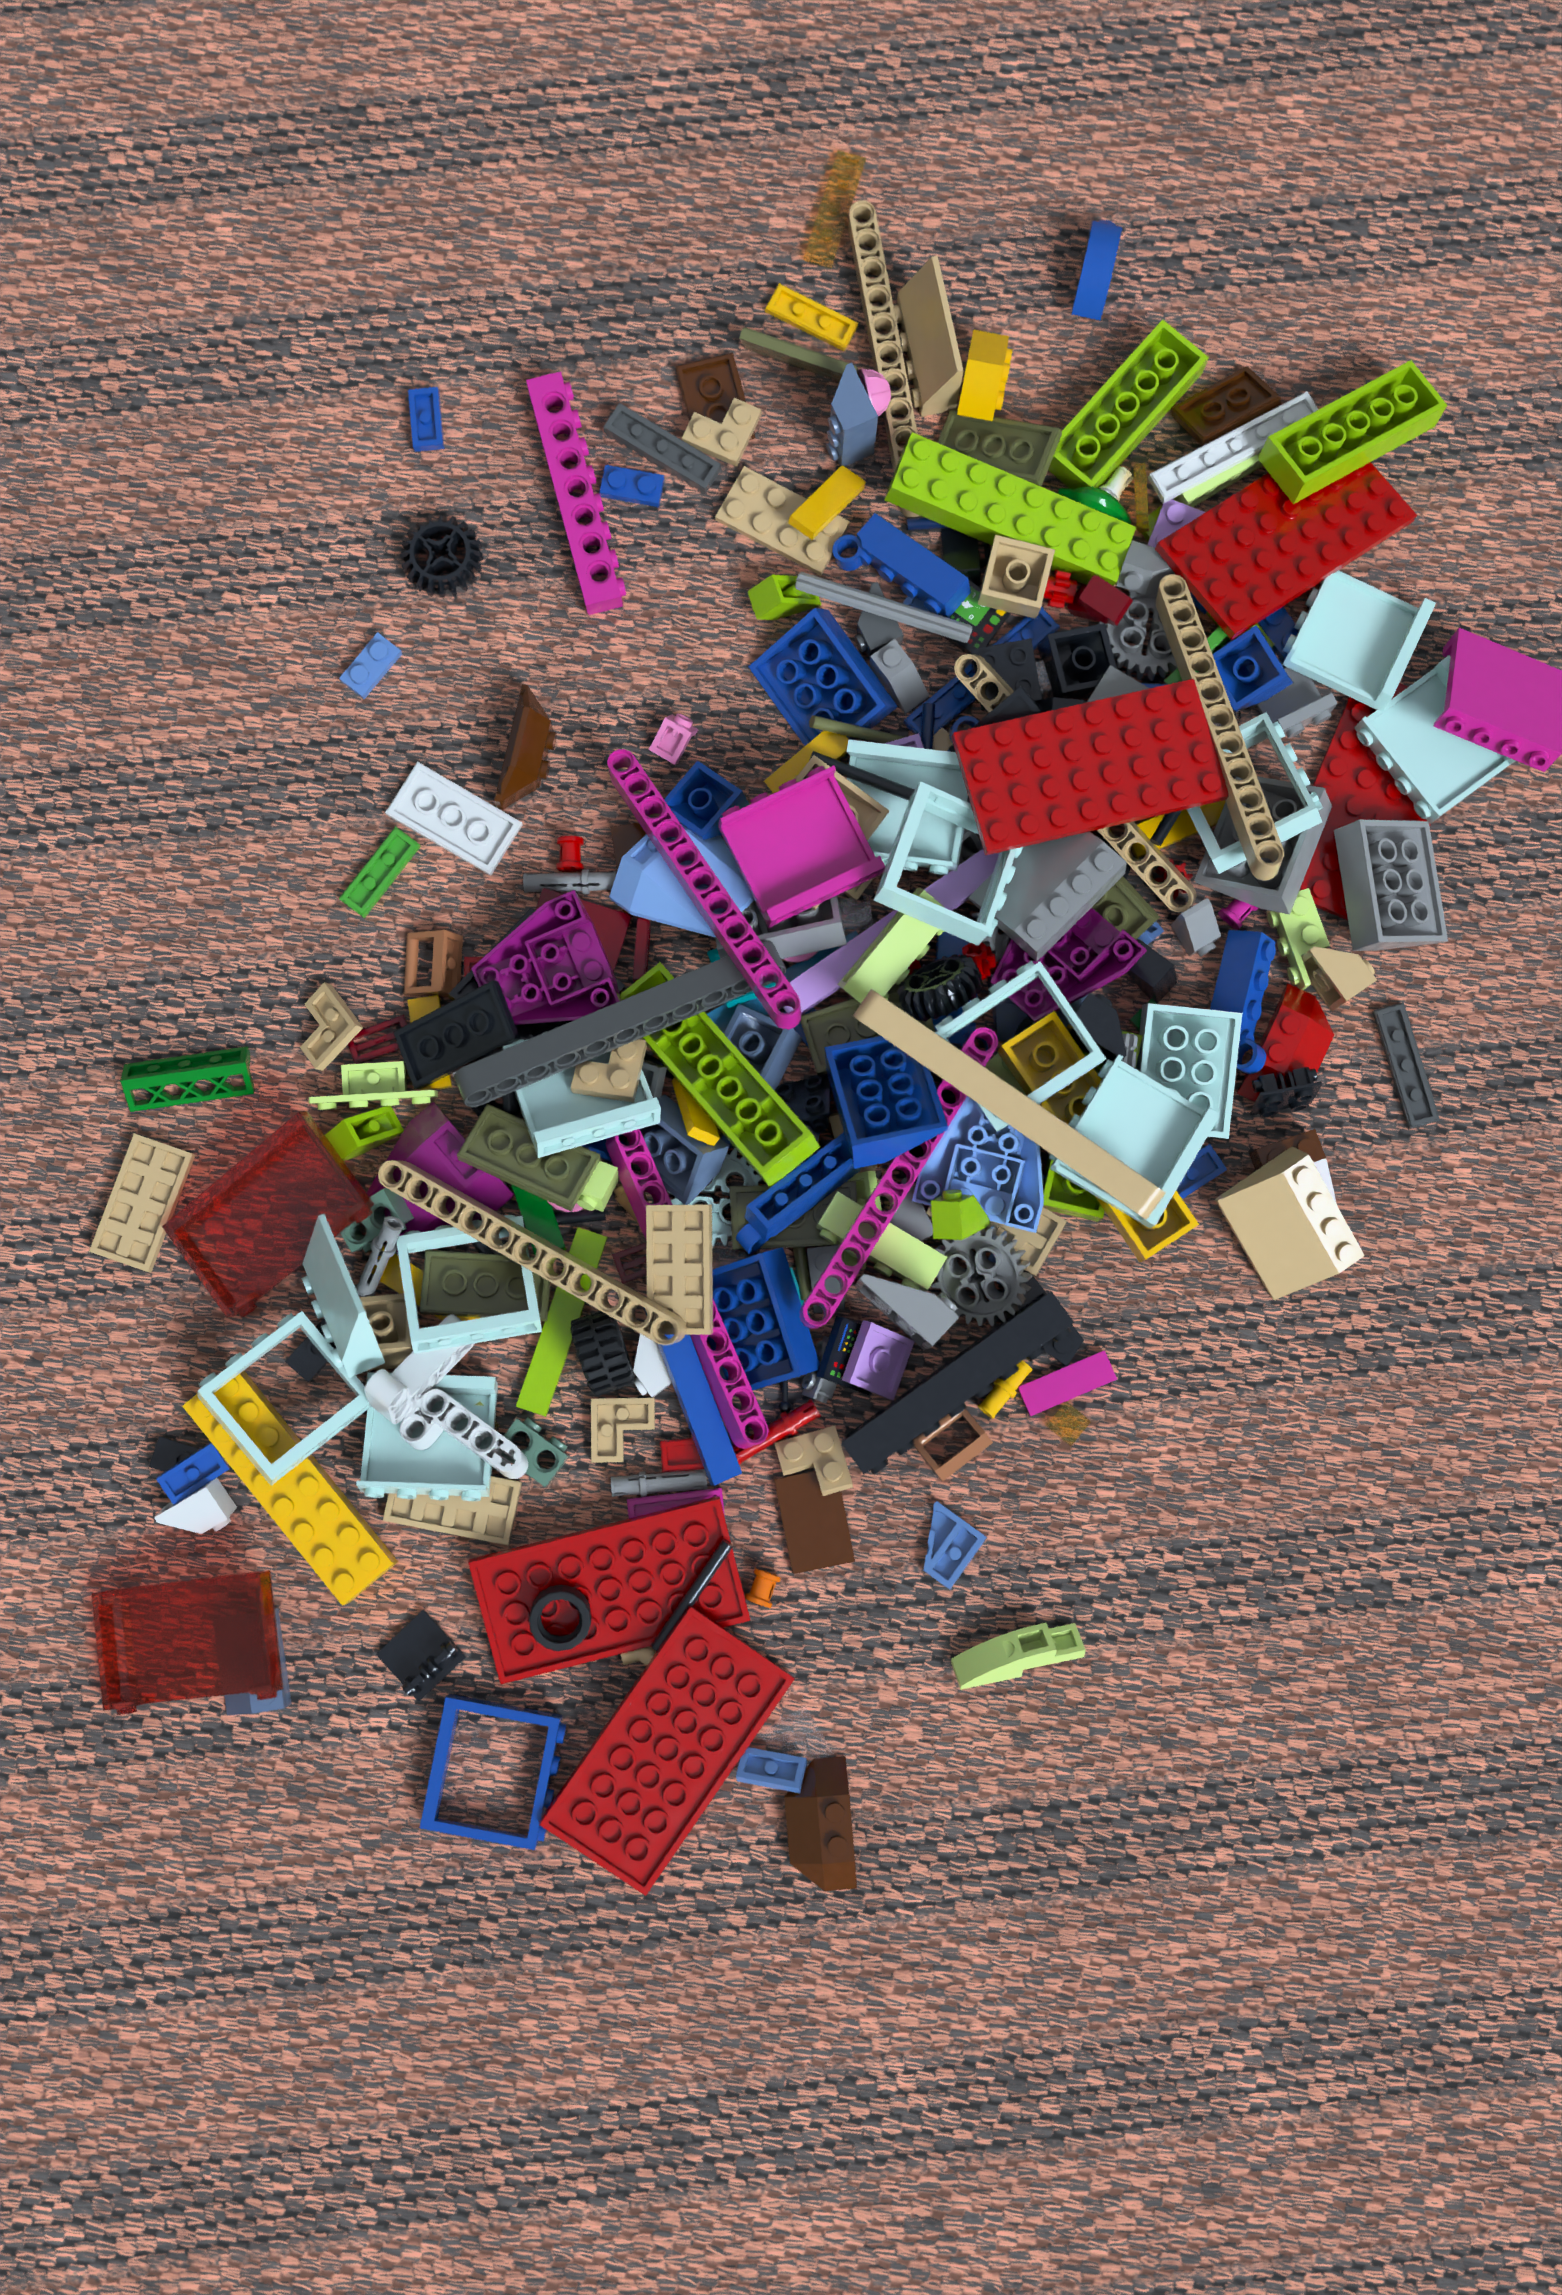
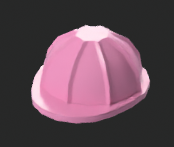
M860 368L858 376L879 417L887 409L890 402V386L882 374L874 370Z

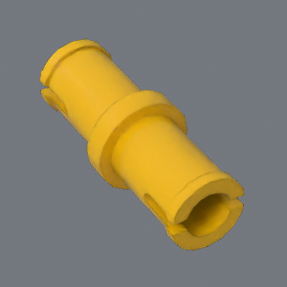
M1023 1360L1017 1364L1019 1370L1006 1380L997 1378L993 1383L995 1385L983 1402L978 1405V1408L992 1419L996 1417L995 1415L1008 1399H1013L1016 1396V1389L1027 1375L1032 1372L1033 1369Z

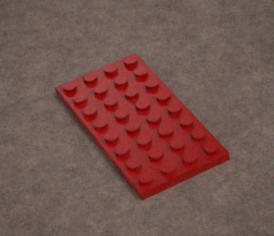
M1371 462L1295 504L1290 501L1272 476L1267 473L1159 541L1155 550L1174 573L1185 580L1190 592L1232 640L1325 580L1332 573L1334 574L1411 524L1417 517V514Z
M1194 679L953 732L952 741L985 856L1224 801L1229 797Z
M1399 683L1392 699L1408 688V686ZM1351 697L1347 699L1312 785L1325 788L1332 808L1300 887V890L1309 888L1316 908L1348 920L1334 830L1357 820L1427 821L1416 813L1411 799L1397 789L1395 779L1388 770L1385 771L1378 765L1376 755L1370 747L1364 746L1359 741L1355 726L1362 718L1374 713L1376 709Z
M720 1496L469 1559L468 1564L500 1685L651 1646L721 1541L724 1539L731 1543ZM733 1548L693 1605L695 1609L723 1628L751 1621ZM563 1584L574 1587L584 1594L590 1604L591 1624L589 1632L581 1644L570 1650L555 1651L546 1649L536 1641L530 1631L529 1615L532 1603L541 1591L550 1586ZM562 1599L553 1600L548 1603L541 1614V1621L545 1630L558 1636L568 1635L573 1632L578 1626L580 1619L575 1605Z
M689 1606L541 1817L539 1825L646 1896L795 1678L703 1613Z

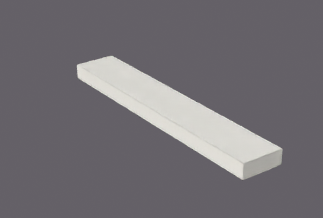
M1307 391L1150 473L1148 480L1161 502L1165 503L1259 454L1268 436L1317 411L1318 408Z

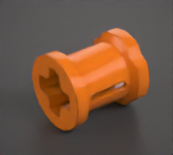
M755 1568L753 1573L756 1576L750 1593L745 1595V1599L771 1608L772 1602L770 1600L775 1585L781 1581L782 1577Z

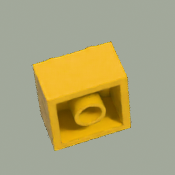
M973 330L957 415L993 421L995 410L1001 411L1013 349L1007 348L1009 336Z

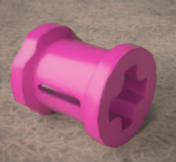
M1234 898L1218 914L1229 926L1238 930L1241 928L1243 920L1252 911H1257L1258 907Z

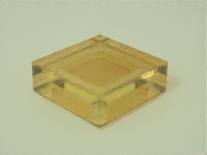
M1066 1401L1045 1426L1071 1446L1091 1421Z

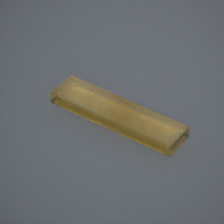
M840 150L837 151L804 254V261L832 269L849 217V209L853 204L866 164V158Z

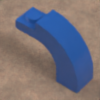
M1092 221L1073 303L1072 315L1101 321L1122 227L1116 226L1112 221Z

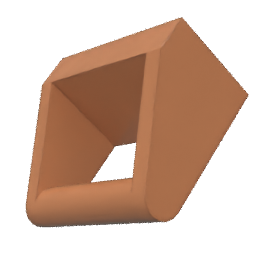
M446 930L407 933L404 995H439V997H448L451 990L461 981L463 936ZM419 941L433 942L431 986L417 987Z
M966 1409L953 1418L947 1414L939 1420L941 1426L927 1437L921 1433L913 1439L916 1450L942 1482L993 1443ZM963 1416L977 1437L938 1466L923 1446Z

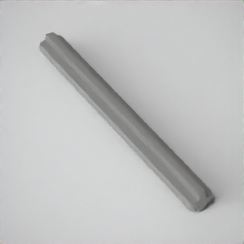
M800 572L795 582L797 590L964 643L968 642L972 632V626L808 573Z

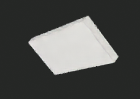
M419 762L415 764L385 812L387 816L490 876L523 825L519 820Z

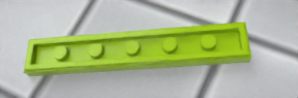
M577 1227L569 1253L597 1269L608 1237ZM583 1274L580 1285L585 1291H588L592 1284L591 1279L587 1274ZM558 1286L548 1311V1320L544 1323L516 1404L518 1408L547 1417L573 1341L570 1330L571 1321L581 1318L586 1303Z

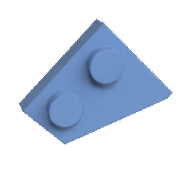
M936 1501L933 1506L932 1523L923 1571L951 1590L987 1537Z

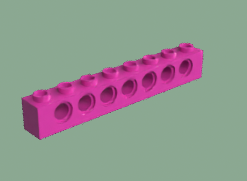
M561 371L528 379L526 383L587 614L591 615L623 607L622 596L627 594L623 578H616L614 568L619 567L615 549H608L606 540L612 538L608 522H601L599 512L604 511L600 493H593L591 484L597 483L593 466H586L584 456L589 455L585 437H578L577 428L582 426L578 410H571L569 401L574 400L570 381L564 383ZM559 406L562 408L559 412L556 413L548 411L551 407ZM560 434L569 435V438L564 441L556 439ZM570 461L577 463L571 469L563 467L565 463ZM576 489L585 491L579 497L570 495ZM583 517H589L592 519V521L587 525H581L578 523V521ZM591 545L600 547L595 553L585 551ZM598 573H604L608 576L601 582L592 579Z

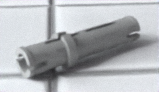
M582 869L580 873H524V893L541 892L542 888L556 892L582 891L583 894H590V891L611 890L617 871L589 872V869Z
M386 1217L379 1235L371 1243V1254L356 1286V1291L360 1297L374 1296L389 1258L397 1250L396 1242L404 1227L403 1222L397 1217ZM387 1241L384 1251L381 1250L384 1242ZM374 1265H377L375 1273L372 1274L371 1272L374 1268Z
M705 1469L646 1474V1471L639 1472V1475L611 1476L612 1497L641 1494V1497H647V1494L659 1492L707 1490Z

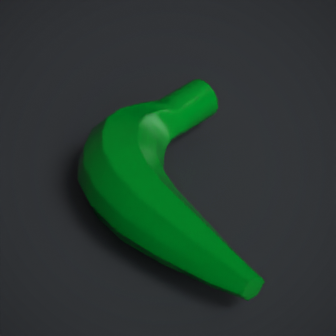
M1080 487L1076 489L1060 488L1057 494L1128 524L1132 523L1129 514L1122 504L1104 490L1095 487Z

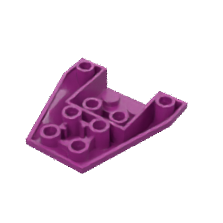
M575 890L545 902L471 968L478 987L492 980L499 981L515 1025L574 1021L621 1001L617 980L600 938Z
M1091 907L1037 962L1011 939L990 982L995 985L1005 979L1008 983L1018 976L1015 971L1021 966L1026 965L1030 961L1035 965L1040 961L1068 1003L1072 1004L1124 975L1147 950L1125 930L1121 932ZM1039 977L1008 997L1035 1023L1053 1011L1061 1010Z
M434 1101L408 1123L386 1160L410 1162L494 1211L500 1209L515 1196L501 1179L457 1159V1154L466 1139ZM396 1167L393 1172V1178L398 1183L402 1173L400 1168ZM378 1174L362 1201L385 1188L380 1183ZM425 1182L419 1188V1193L423 1198L428 1194V1186ZM449 1197L446 1201V1209L449 1213H452L455 1209V1201L452 1197ZM403 1198L414 1219L405 1224L407 1229L400 1233L399 1236L408 1231L426 1232L435 1230L439 1226L450 1225ZM387 1207L384 1210L385 1217L391 1216V1212ZM476 1212L472 1221L482 1220L481 1215Z

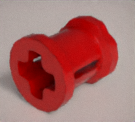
M561 836L556 838V843L559 845V863L556 864V869L561 872L582 871L584 865L581 863V846L584 845V838L578 836Z

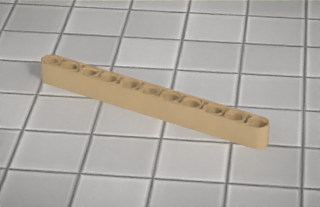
M860 200L852 204L849 209L848 232L874 370L882 374L888 381L889 386L895 385L900 388L898 391H891L890 402L887 409L883 412L893 472H895L903 448L899 447L897 443L901 441L907 442L912 432L918 433L876 211L870 202ZM857 219H865V220H867V222H865V223H860V222H857L856 220H857ZM869 246L873 249L865 251L861 247ZM875 274L878 277L875 279L868 278L866 275ZM875 301H879V302L883 303L884 305H883V306H880V307H876V306L872 305L871 303H872V302H875ZM884 329L887 330L889 333L886 335H881L876 331ZM885 357H890L894 360V362L886 363L883 362L881 359ZM895 413L903 414L905 418L897 420L893 418L892 415ZM900 507L902 514L907 518L922 517Z
M1170 574L1164 576L1159 584L1155 601L1156 608L1182 681L1195 680L1229 793V797L1225 801L1243 852L1254 877L1263 881L1273 879L1277 875L1284 858L1283 846L1187 583L1179 575ZM1213 723H1219L1222 726H1216ZM1224 749H1227V750H1230V751L1233 752V753H1227V752H1224L1223 750H1224ZM1232 776L1240 777L1243 780H1236ZM1242 803L1250 804L1252 807H1245ZM1253 830L1259 831V832H1261L1263 835H1256V834H1254L1252 831H1253ZM1261 858H1268L1273 863L1264 862Z
M965 654L960 656L955 662V675L988 712L992 711L1014 692L980 655ZM971 659L976 662L978 668L973 677L966 675L964 669L967 661ZM991 682L997 685L999 691L997 697L993 700L987 698L985 694L986 686ZM1134 821L1124 823L1125 832L1120 837L1113 835L1110 827L1097 830L1170 910L1178 913L1184 912L1195 903L1197 895L1194 887L1157 846L1150 841ZM1137 842L1143 844L1146 848V856L1140 860L1131 854V847ZM1155 866H1162L1166 869L1167 879L1165 882L1154 880L1152 870ZM1176 889H1183L1187 892L1189 900L1186 905H1178L1174 901L1173 893Z
M871 989L853 1014V1017L1146 1220L1166 1194V1192L874 990Z
M390 1160L380 1166L378 1179L385 1188L661 1345H670L681 1341L685 1337L687 1331L686 1323L677 1314L410 1162ZM396 1167H399L402 1173L398 1183L393 1178V1172ZM423 1182L428 1186V1194L425 1198L419 1193L420 1185ZM449 1197H452L455 1201V1209L452 1213H449L446 1209V1201ZM476 1212L482 1217V1224L478 1229L472 1222ZM504 1227L509 1232V1240L506 1244H503L499 1239V1233ZM529 1243L534 1244L537 1251L536 1256L532 1260L526 1254V1248ZM557 1258L564 1264V1270L561 1275H557L553 1269L554 1261ZM583 1274H587L591 1279L592 1284L588 1291H585L580 1285ZM612 1289L619 1295V1302L615 1307L609 1304L607 1297ZM639 1305L643 1306L647 1311V1317L643 1323L639 1322L635 1316V1310ZM666 1321L671 1322L675 1327V1333L671 1339L667 1338L663 1333V1324Z

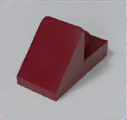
M1093 575L1087 585L1082 584L1075 594L1073 603L1068 605L1067 610L1076 617L1117 626L1133 600L1099 576Z

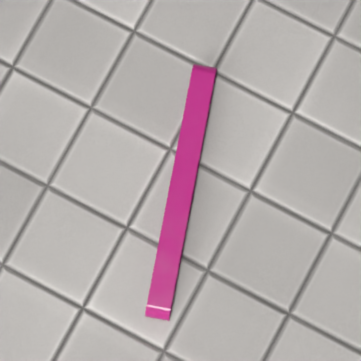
M625 749L613 751L607 760L612 784L773 1022L782 1029L796 1027L801 1020L799 996L635 756ZM622 767L628 768L624 771H618V769ZM638 790L644 791L641 794H633L635 791ZM654 813L660 814V815H659L658 817H656V818H650V817H649L651 814H654ZM668 837L676 838L671 842L664 841ZM686 860H690L693 862L690 865L680 864ZM701 884L709 885V887L704 890L696 888ZM718 908L726 909V911L721 914L713 913V911ZM735 932L743 934L739 938L729 937L730 934ZM749 957H757L760 959L755 963H748L745 961ZM772 981L777 984L772 988H765L762 986L765 982ZM784 1006H790L794 1009L790 1013L779 1011Z
M980 1027L975 1029L966 1039L960 1050L985 1067L997 1048L998 1038L993 1030L987 1027ZM974 1039H984L988 1044V1050H978L974 1045ZM942 1079L936 1090L949 1126L967 1095ZM943 1090H949L954 1093L956 1097L954 1104H948L942 1099L941 1092ZM945 1132L920 1144L923 1149L922 1157H914L907 1151L892 1159L801 1306L800 1319L806 1327L811 1329L819 1328L830 1320ZM895 1169L902 1170L907 1176L906 1184H897L892 1178V1171ZM876 1197H886L890 1202V1210L886 1212L880 1211L875 1205ZM859 1224H870L874 1230L873 1238H863L858 1231ZM844 1250H851L856 1254L857 1263L855 1266H848L843 1263L841 1255ZM834 1277L839 1281V1293L832 1294L826 1290L824 1283L826 1278ZM816 1304L823 1309L824 1316L821 1321H813L809 1318L807 1310L810 1305Z
M640 1129L620 1134L628 1139L629 1146L623 1145L619 1141L618 1135L606 1138L605 1144L613 1165L618 1167L619 1179L646 1239V1205H672L643 1135ZM631 1163L640 1167L641 1175L633 1172ZM644 1192L651 1194L654 1200L653 1204L648 1203L644 1199ZM713 1300V1334L690 1336L731 1440L737 1447L747 1449L766 1440L769 1431L768 1425ZM707 1337L712 1338L716 1343L715 1351L708 1347ZM720 1366L728 1371V1380L721 1377L719 1372ZM733 1396H736L741 1401L740 1410L734 1407L732 1403ZM746 1425L750 1426L754 1432L753 1440L749 1439L745 1434Z

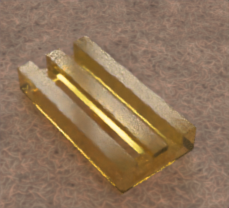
M1139 463L1133 467L1137 531L1140 533L1149 532L1146 463Z

